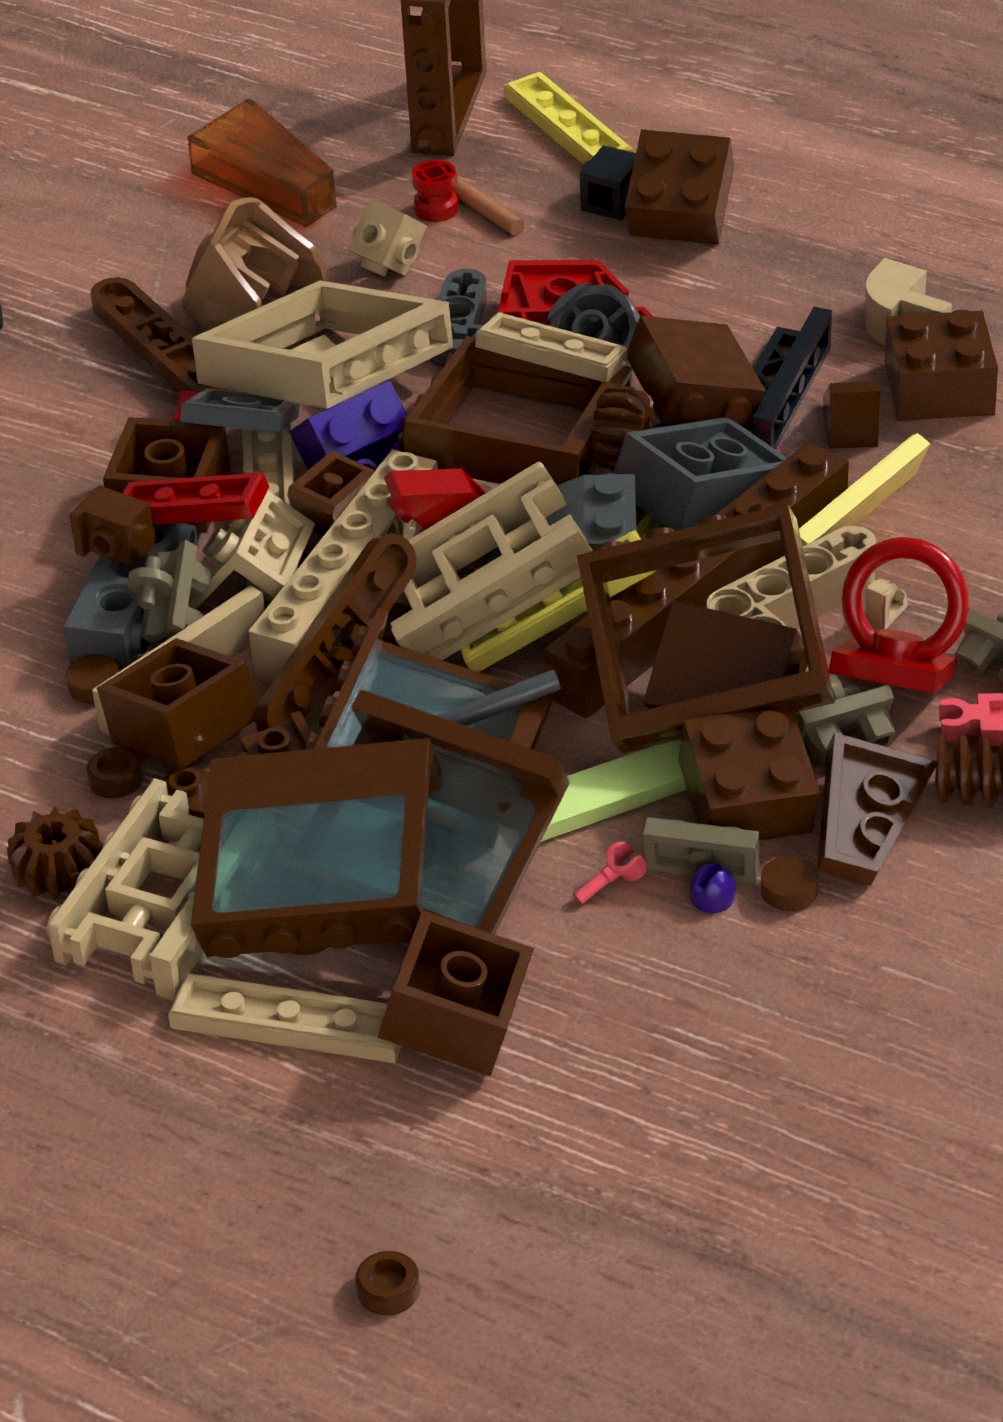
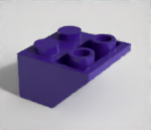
M389 380L306 419L290 430L289 434L308 470L329 452L334 451L376 471L392 449L404 452V445L398 443V436L403 429V416L408 415Z

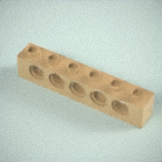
M391 450L248 631L254 679L272 684L363 548L372 538L393 533L402 535L407 540H410L420 534V530L423 529L413 519L408 524L405 523L389 506L387 500L392 496L384 477L390 471L438 469L436 460L408 452ZM342 628L331 630L335 636L332 648L338 644Z

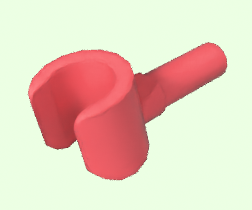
M615 842L607 850V865L600 870V873L577 890L573 896L582 905L618 877L629 882L637 881L646 873L648 868L647 861L641 855H637L629 863L622 866L624 860L632 855L634 848L626 842Z

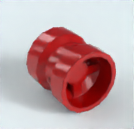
M428 160L417 164L413 168L412 185L417 191L414 196V211L420 219L428 222H441L453 218L458 213V196L453 190L457 184V173L453 164L444 160Z

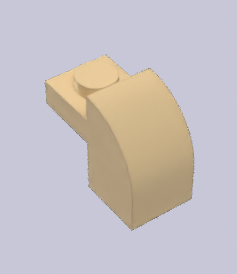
M884 257L868 275L866 280L865 329L872 339L885 346L887 317L904 316L909 313H951L952 303L925 295L926 270Z

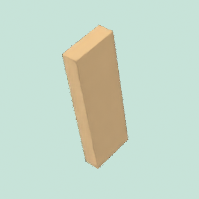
M500 312L476 332L475 347L605 383L627 364L628 348L625 346Z

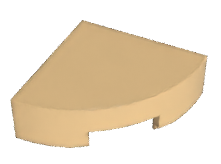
M878 579L866 588L865 615L875 631L887 629L908 606L905 590L898 588L895 583L886 579Z

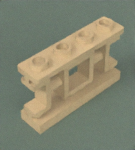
M536 462L408 540L415 551L416 569L411 580L395 603L404 604L409 601L412 610L390 623L395 639L401 647L444 660L461 650L464 646L471 644L496 627L581 577L577 555L591 552L592 549L570 514L551 526L548 525L545 518L566 506L567 503L541 462ZM499 547L502 553L500 557L460 580L457 574L458 570Z
M155 778L143 795H139L134 799L127 817L116 832L113 831L107 836L100 854L89 869L86 868L80 873L73 891L62 906L56 907L49 917L47 936L51 941L54 961L56 963L67 965L73 957L75 964L84 966L97 947L131 956L134 981L145 984L149 978L153 979L156 996L173 1001L176 998L185 974H195L206 959V955L191 926L199 861L198 851L201 844L204 819L189 815L186 792L176 790L170 796L168 795L166 781ZM275 810L248 812L247 815L246 812L233 813L224 822L214 904L215 912L238 911L270 864L275 853L279 851ZM162 834V839L176 842V845L173 846L156 840ZM151 871L184 880L171 899L138 890ZM109 908V913L124 918L122 921H118L102 915ZM149 924L167 931L160 939V933L144 928Z

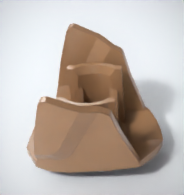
M251 197L237 199L229 203L217 225L205 235L197 248L185 284L187 289L183 298V309L193 315L201 329L208 331L262 307V300L269 287L283 296L289 285L304 288L319 280L328 282L325 263L318 255L317 248L289 226L262 201Z

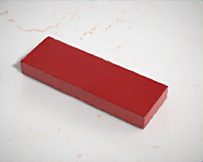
M246 473L128 482L122 494L150 503L153 525L242 520L254 518L269 489V484L264 473Z

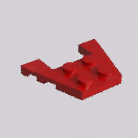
M509 260L497 313L500 312L549 326L550 322L547 319L550 309L562 294L577 285L588 283L590 286H605L603 284L605 283L613 285L627 297L629 291L599 260ZM635 307L639 315L653 317L645 307Z

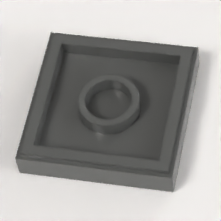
M207 388L181 404L180 422L278 433L299 417L300 404L243 392Z

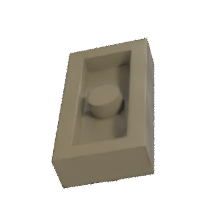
M647 817L643 831L644 859L648 863L647 870L692 876L698 867L713 862L720 864L722 868L728 869L732 873L735 882L756 885L760 868L759 831L744 830L733 826L721 827L690 823L679 819L667 820Z

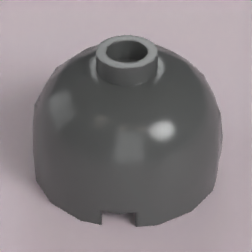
M588 283L577 285L562 294L550 309L547 319L550 322L549 326L619 344L626 348L629 347L640 318L633 302L616 287L603 283L605 286H590ZM627 360V364L625 366L630 367V363Z

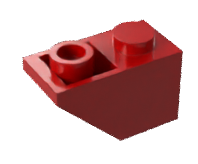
M462 468L390 471L384 477L392 496L387 500L389 506L405 523L408 524L413 519L423 528L420 530V533L487 493Z

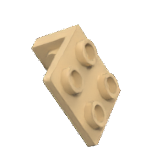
M268 490L253 519L230 520L228 523L230 528L226 532L218 528L210 537L202 551L208 558L201 562L202 565L211 570L210 584L204 594L196 598L189 597L188 606L197 609L233 570L275 598L294 574L315 523Z

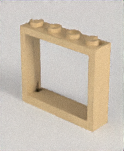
M321 280L192 338L198 384L324 409L331 408L453 348L449 302ZM319 311L320 320L315 322V312ZM324 329L359 334L317 355L283 349Z

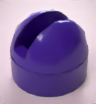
M713 862L698 867L690 881V900L693 906L707 913H718L730 908L735 901V881L732 873L728 869L722 868L720 864Z

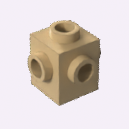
M369 199L361 220L353 230L348 251L363 258L361 267L378 275L386 277L388 270H392L406 276L410 265L418 255L419 244L427 225L404 213Z

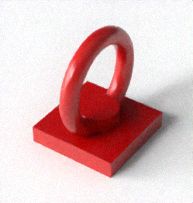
M897 537L872 545L854 561L844 580L841 597L842 611L845 623L853 637L832 651L829 673L935 694L953 679L956 674L958 658L956 655L945 652L959 638L967 621L969 594L964 576L958 565L946 552L927 541L910 537ZM895 559L917 560L935 571L943 582L948 601L946 616L938 630L927 639L923 640L918 635L897 630L881 629L875 631L867 620L863 608L864 587L871 574L884 563Z

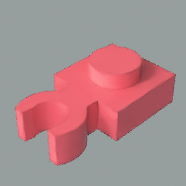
M977 693V704H968L964 700L957 698L940 700L939 721H941V733H943L945 741L956 742L959 735H965L966 738L979 735V741L981 737H988L990 746H1000L1003 741V693Z

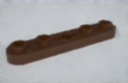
M115 277L101 280L92 287L90 295L95 314L179 392L180 390L202 392L207 388L228 390L198 384L192 344L193 336L134 282L126 278Z
M392 533L375 537L363 548L259 701L258 707L255 710V723L258 732L291 722L290 714L301 711L310 729L322 713L327 697L329 695L333 696L336 692L337 679L344 661L354 662L356 658L352 656V649L360 626L363 625L370 628L378 608L390 611L415 572L416 555L414 548L402 535ZM342 628L338 639L343 646L332 648L335 636L331 630Z

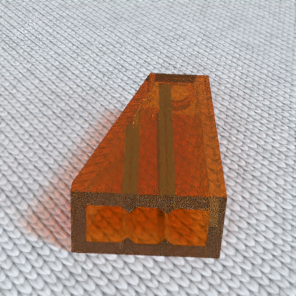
M249 98L187 136L193 175L240 197L257 198L273 212L304 227H308L337 207L333 169L261 106Z

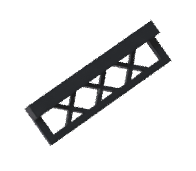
M813 307L800 331L776 327L753 368L766 391L752 417V434L775 450L831 349L832 310ZM783 345L791 347L786 356L780 350ZM776 374L770 383L766 376Z

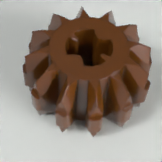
M619 386L618 388L607 387L597 399V408L593 412V425L590 428L592 431L590 446L593 450L592 457L594 462L599 464L600 467L611 468V471H614L626 433L654 428V402L651 396L647 395L646 391L635 390L634 387Z
M55 806L50 814L41 815L33 811L30 822L15 823V833L13 837L8 839L7 856L12 876L16 880L18 887H27L33 897L49 892L54 900H56L61 892L73 891L80 873L86 868L89 869L103 847L93 819H83L78 809L61 814Z

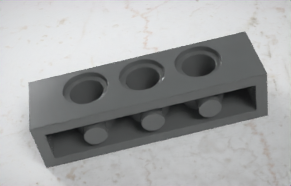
M190 523L153 525L155 529V544L133 566L101 555L99 556L64 625L70 664L84 656L104 655L117 663L120 672L135 662L139 654L146 652L149 642L141 638L145 623H142L144 609L139 606L140 595L135 594L127 587L129 572L136 568L145 567L146 558L153 556V554L177 549L179 543L184 540L196 545L197 531L194 525H190Z

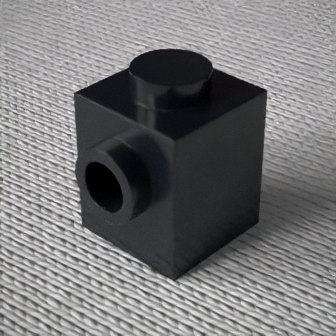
M603 145L590 161L585 162L580 172L581 211L617 220L624 218L626 215L625 203L636 153Z

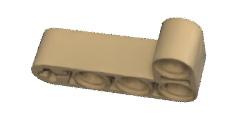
M845 526L803 546L817 617L842 605V588L851 565L861 553L876 544V537L870 530L859 526ZM785 556L716 590L707 599L708 609L791 628L800 627ZM875 571L867 580L863 593H865L866 588L872 582L875 581Z

